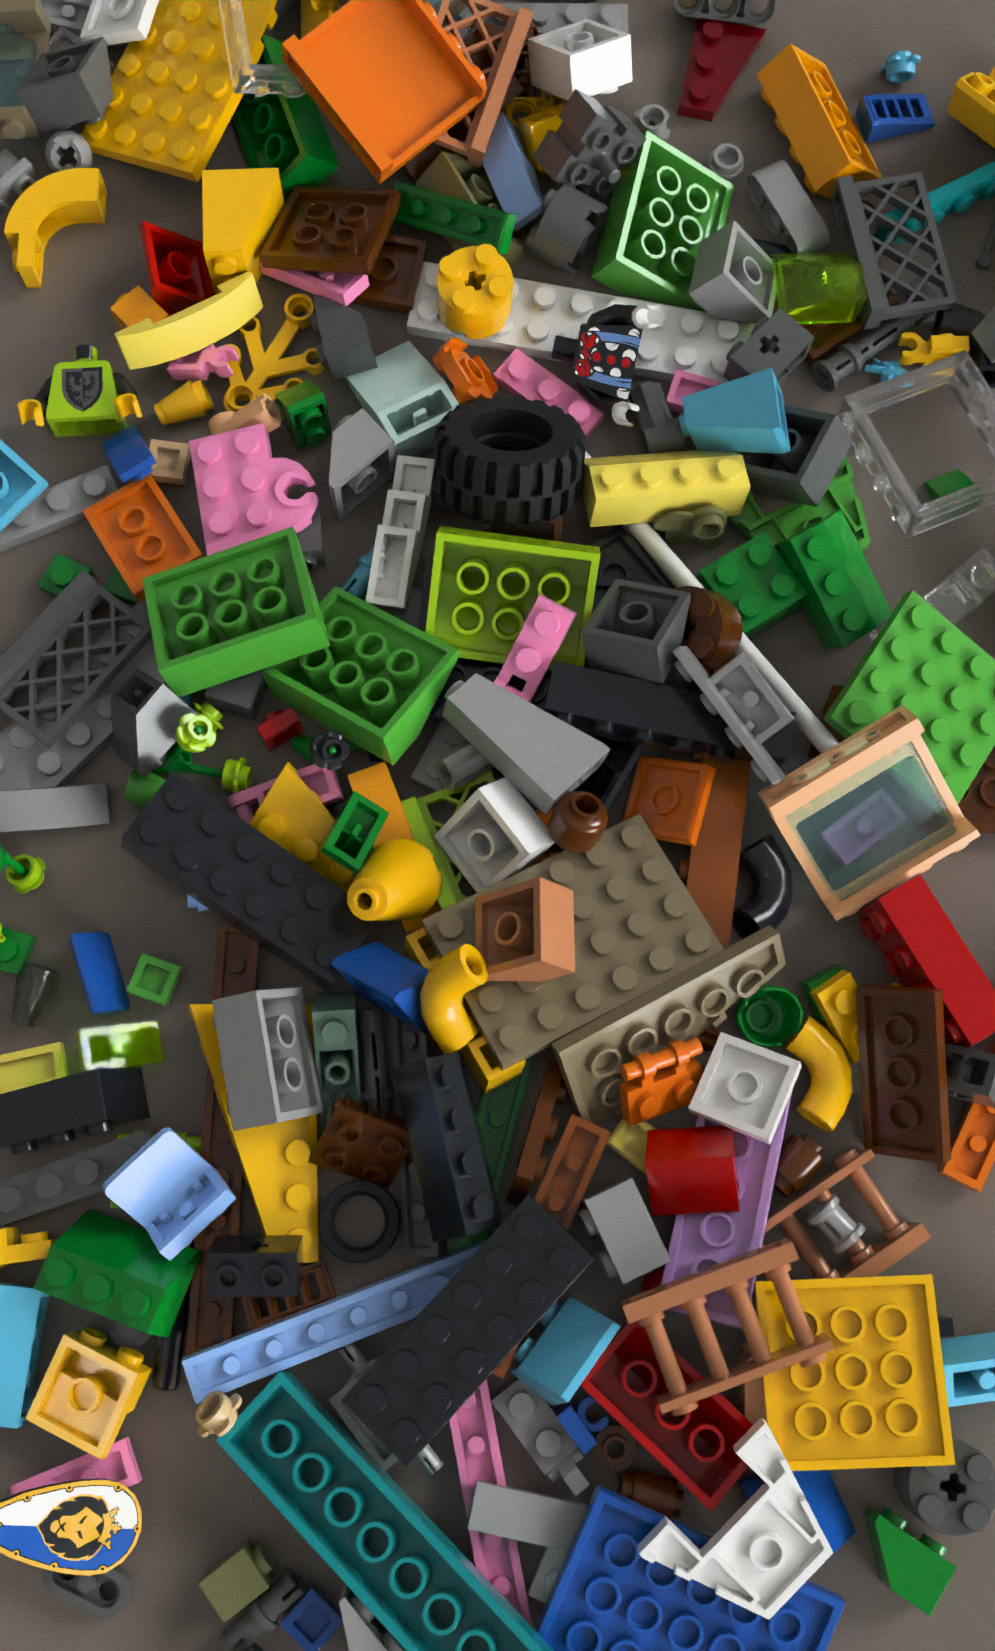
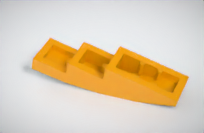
M385 761L347 775L353 792H358L389 812L373 843L374 848L383 842L397 838L414 840L409 822ZM438 900L422 916L411 920H401L406 934L423 928V919L441 911Z

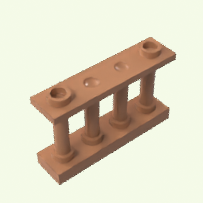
M855 1147L844 1151L833 1160L836 1164L835 1168L768 1213L765 1232L780 1223L816 1279L876 1277L932 1238L922 1223L899 1221L862 1167V1165L875 1157L871 1149L859 1150L857 1152ZM846 1176H849L885 1229L882 1234L886 1239L872 1248L870 1244L865 1245L859 1237L848 1248L851 1254L848 1258L851 1263L838 1272L836 1268L830 1269L794 1215V1212L813 1199L818 1205L831 1196L828 1189Z
M786 1237L621 1300L628 1324L638 1321L640 1327L645 1326L669 1392L657 1396L662 1414L670 1411L673 1416L689 1413L698 1407L697 1401L796 1363H799L800 1367L813 1366L826 1359L825 1352L835 1349L831 1339L825 1333L814 1337L812 1335L788 1274L791 1270L789 1263L799 1260L795 1246L790 1239ZM762 1273L765 1274L766 1279L771 1278L796 1341L795 1344L772 1353L746 1290V1287L749 1286L747 1279ZM720 1289L723 1290L724 1295L729 1294L754 1358L730 1369L727 1367L704 1303L707 1302L705 1295ZM680 1305L682 1311L687 1310L711 1373V1376L687 1385L662 1323V1319L665 1318L663 1311Z

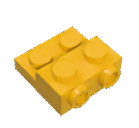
M83 1327L82 1331L77 1330L63 1334L25 1419L101 1460L109 1455L126 1414L134 1411L152 1368L142 1364L144 1355L139 1351L125 1346H121L119 1351L105 1344L107 1336L104 1333L93 1328Z

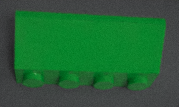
M263 34L261 41L265 46L249 85L232 116V120L250 169L278 168L284 199H288L295 185L320 187L339 167L316 103L282 61L283 42Z

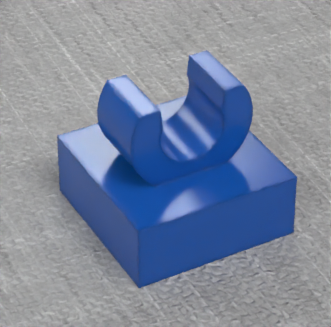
M586 1395L578 1401L576 1411L570 1402L564 1403L554 1410L556 1417L583 1455L598 1444L591 1432L603 1430L609 1422L605 1414L595 1421L585 1418V1410L595 1402L591 1395Z

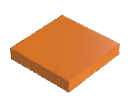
M640 755L621 822L640 814L656 840L696 847L716 769L708 764Z

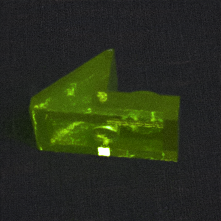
M157 1020L75 1031L82 1072L96 1068H134L155 1065L164 1061Z

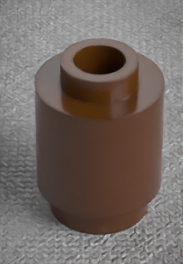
M792 1134L781 1147L773 1188L787 1199L793 1192L798 1194L825 1164L824 1160L820 1157L824 1152L821 1146L806 1134L801 1138Z
M636 1468L633 1470V1473L622 1471L617 1494L670 1518L680 1517L684 1490L677 1488L676 1478Z

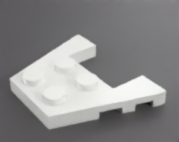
M760 1417L733 1445L735 1453L765 1483L701 1549L666 1516L637 1545V1549L643 1559L653 1564L657 1561L673 1569L674 1574L688 1581L692 1579L714 1589L715 1594L770 1620L833 1554V1551L767 1422Z

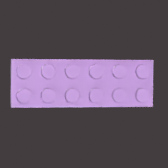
M792 1092L771 1144L733 1130L740 1212L676 1215L668 1251L671 1261L665 1265L661 1285L762 1247ZM698 1116L696 1127L720 1125ZM756 1276L747 1279L749 1286L746 1287L750 1300H752ZM720 1289L705 1295L707 1302L704 1303L710 1322L742 1330L729 1294L724 1295L723 1290ZM680 1305L665 1310L666 1312L689 1317L687 1310L682 1311Z

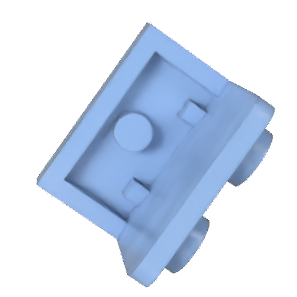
M168 1127L161 1129L115 1171L102 1186L107 1197L146 1229L159 1253L169 1261L182 1249L186 1248L200 1232L237 1199L220 1173L176 1132Z

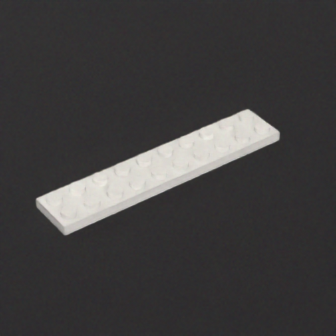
M424 261L413 309L410 310L407 321V334L444 341L456 337L467 345L510 353L517 348L527 356L573 364V362L551 358L556 335L578 339L581 324L587 323L591 314L615 304L636 306L656 304L658 309L649 310L647 312V320L650 324L656 323L658 325L656 328L642 330L633 375L672 382L676 369L726 383L729 381L723 376L728 364L726 360L728 352L738 341L745 343L751 337V331L757 323L712 318L707 312L513 277L512 309L503 328L493 336L484 339L465 338V334L456 330L453 333L441 321L437 308V273L439 264Z

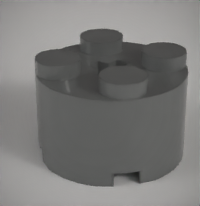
M565 184L558 191L550 189L546 194L541 206V211L545 213L539 226L535 225L530 231L526 240V247L532 249V255L570 276H574L581 269L580 266L575 264L579 257L583 255L588 258L596 244L605 222V218L599 216V214L607 211V205Z
M952 1436L955 1465L895 1467L894 1483L903 1503L915 1517L937 1532L951 1536H962L974 1531H981L989 1524L990 1517L995 1509V1472L991 1461L974 1446ZM950 1478L949 1485L944 1486V1489H941V1481H948Z

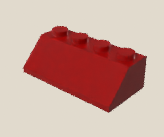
M627 1320L623 1322L618 1332L581 1383V1386L704 1506L712 1511L749 1467L735 1453L733 1445L753 1424L721 1393L697 1401L698 1407L689 1413L673 1416L670 1411L662 1414L657 1396L669 1391L645 1326L640 1327L638 1321L628 1324ZM673 1349L686 1385L704 1378Z

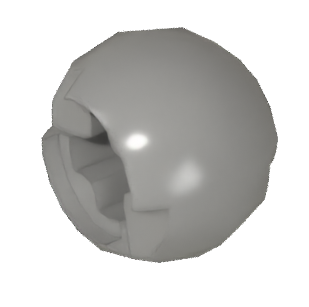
M62 130L55 132L48 139L45 146V158L49 168L54 173L73 168H91L92 151L89 143L83 136L74 131ZM71 146L76 150L73 156L77 160V164L73 161L68 164L62 161L64 153L60 150L61 147L67 149Z

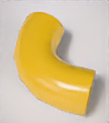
M464 944L454 949L436 962L428 970L420 990L421 1016L431 1036L444 1054H450L462 1048L475 1037L479 1030L465 1010L463 996L468 991L487 981L488 969L481 953L470 944Z
M807 1015L802 1020V1028L799 1033L792 1035L784 1046V1049L805 1064L810 1073V1087L798 1105L797 1111L815 1127L832 1133L844 1115L852 1094V1067L843 1045L826 1027Z

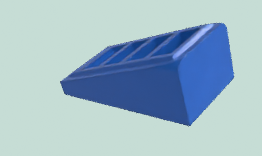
M924 93L863 96L855 112L866 143L931 129L935 125ZM914 107L918 108L921 117H916L913 110ZM901 110H906L908 117H903ZM892 112L895 115V117L891 118L890 113Z

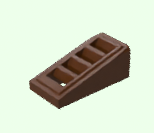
M325 1259L303 1266V1279L300 1286L303 1304L296 1305L294 1297H284L287 1309L279 1311L276 1297H265L269 1315L262 1317L257 1297H241L250 1331L336 1298ZM313 1272L321 1297L313 1300L306 1276Z

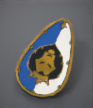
M107 1478L77 1479L21 1491L0 1501V1552L9 1558L28 1565L63 1574L92 1576L110 1571L121 1564L135 1548L142 1529V1510L135 1494L121 1482Z

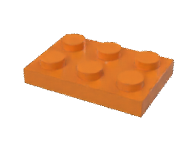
M151 474L137 482H130L82 511L138 602L146 599L142 578L204 557Z

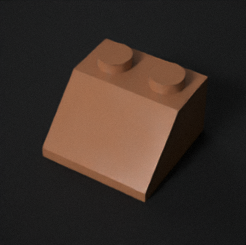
M538 877L475 897V948L485 960L488 969L487 981L543 982L575 973L573 890Z

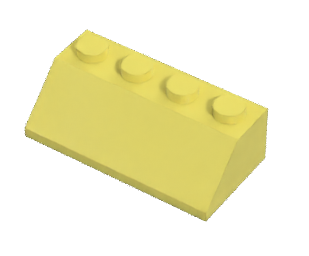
M691 450L585 458L581 489L589 527L655 522L656 519L667 513L676 511L692 512L699 506L707 504L724 510L727 516L740 515L751 486L742 454L730 451Z

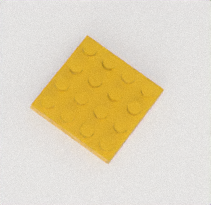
M933 1275L791 1280L813 1337L825 1333L831 1339L835 1348L825 1352L826 1359L813 1366L800 1367V1364L796 1363L761 1377L765 1421L774 1435L791 1471L955 1465ZM755 1281L754 1300L756 1316L770 1352L772 1353L795 1344L796 1341L773 1282Z

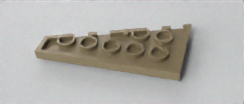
M768 925L551 1043L576 1116L599 1126L613 1112L617 1116L622 1114L619 1084L625 1082V1080L621 1076L620 1065L633 1061L634 1055L646 1051L652 1054L666 1049L668 1043L678 1039L684 1042L694 1039L711 1024L718 1027L727 1018L725 1011L740 997L750 998L786 965L779 932L771 925Z

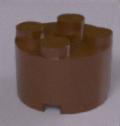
M694 586L674 588L675 590L686 591L691 594L681 646H687L705 670L720 667L731 653H735L740 645L743 624L739 611L726 596L719 592Z

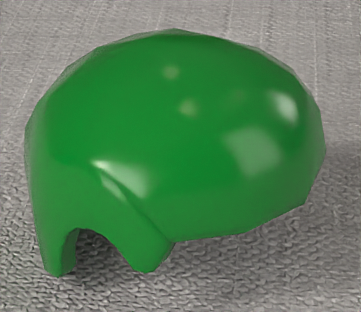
M769 984L763 985L750 998L741 997L736 1005L735 1024L741 1036L757 1046L780 1047L792 1035L798 1034L802 1028L803 1009L799 1000L794 994L783 987Z

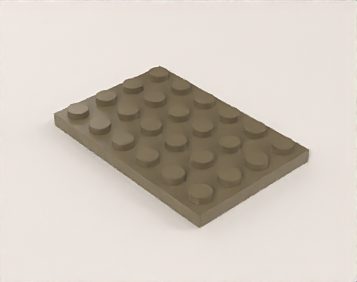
M640 814L605 830L598 843L590 851L576 853L564 850L422 920V927L441 959L447 953L464 944H470L475 947V897L538 877L573 890L575 973L543 982L486 981L463 996L465 1005L502 1071L550 1047L551 1043L724 950Z

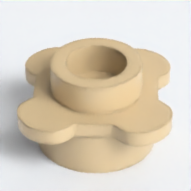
M219 1390L208 1394L200 1403L196 1412V1421L200 1424L198 1434L202 1438H206L210 1434H216L218 1437L224 1436L237 1420V1409L242 1403V1397L238 1393L227 1397Z

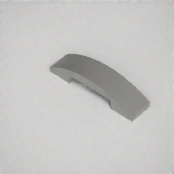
M108 782L0 790V832L57 829L111 823Z

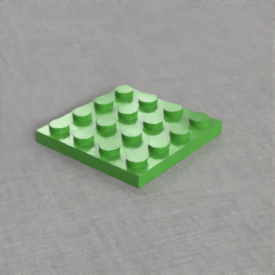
M912 590L903 595L823 720L847 739L903 704L918 717L925 732L920 735L954 799L959 804L995 746V659ZM909 755L885 769L887 773L941 817H946L914 756Z

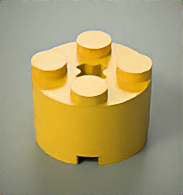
M490 244L464 247L443 257L439 263L437 273V308L443 324L453 333L456 330L465 334V338L484 339L498 333L505 325V321L512 309L513 274L507 261Z

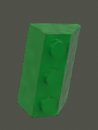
M841 509L774 545L809 593L803 603V607L824 649L848 645L876 629L892 613Z
M88 1209L51 1245L33 1289L146 1334L168 1338L202 1251L187 1246L169 1261L159 1253L146 1230Z

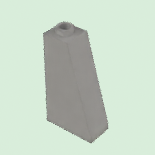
M477 673L465 683L462 680L455 682L444 696L447 700L442 716L545 816L555 809L558 800L568 792H573L602 765L610 751L599 740Z

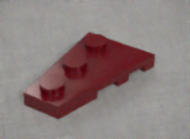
M697 18L677 115L712 122L731 93L734 83L749 65L752 55L763 43L767 29L721 20Z

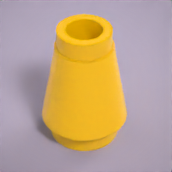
M201 379L195 382L187 381L160 400L159 403L154 404L155 412L163 426L207 416V411L214 408L208 390Z

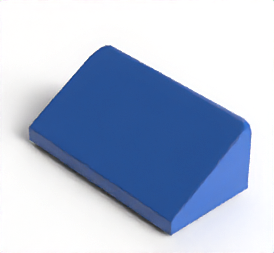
M105 932L75 933L70 935L69 940L91 1014L103 1019L130 1009V1002L110 935Z

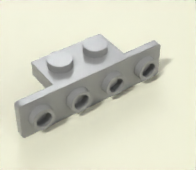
M678 646L674 649L673 653L678 659L674 663L675 667L688 682L694 680L703 692L699 696L700 700L708 711L713 715L717 713L721 715L728 725L724 730L733 744L739 749L743 746L753 758L750 765L757 776L763 782L770 780L773 785L785 779V774L762 743L795 718L745 653L739 654L710 677L687 646Z

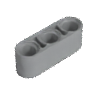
M780 160L748 174L746 177V187L749 197L777 243L786 245L791 252L795 253L799 263L829 249L831 242L828 228L787 162Z

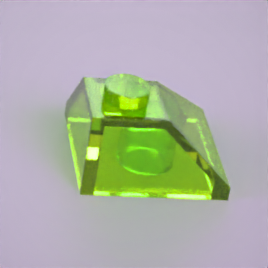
M847 252L773 255L772 262L779 309L781 308L799 324L854 323L867 298L861 262Z

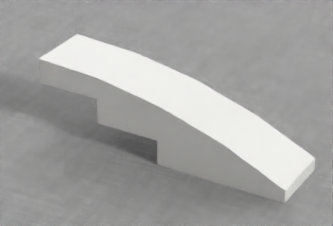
M397 455L392 490L388 489L383 522L382 525L378 524L365 600L371 605L400 609L406 608L423 545L435 485V459Z

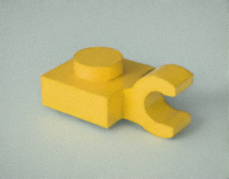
M905 332L901 334L898 340V346H908L912 349V351H902L899 363L903 365L921 363V369L958 370L970 350L969 336H954L950 333L931 335L929 341H924L916 333Z

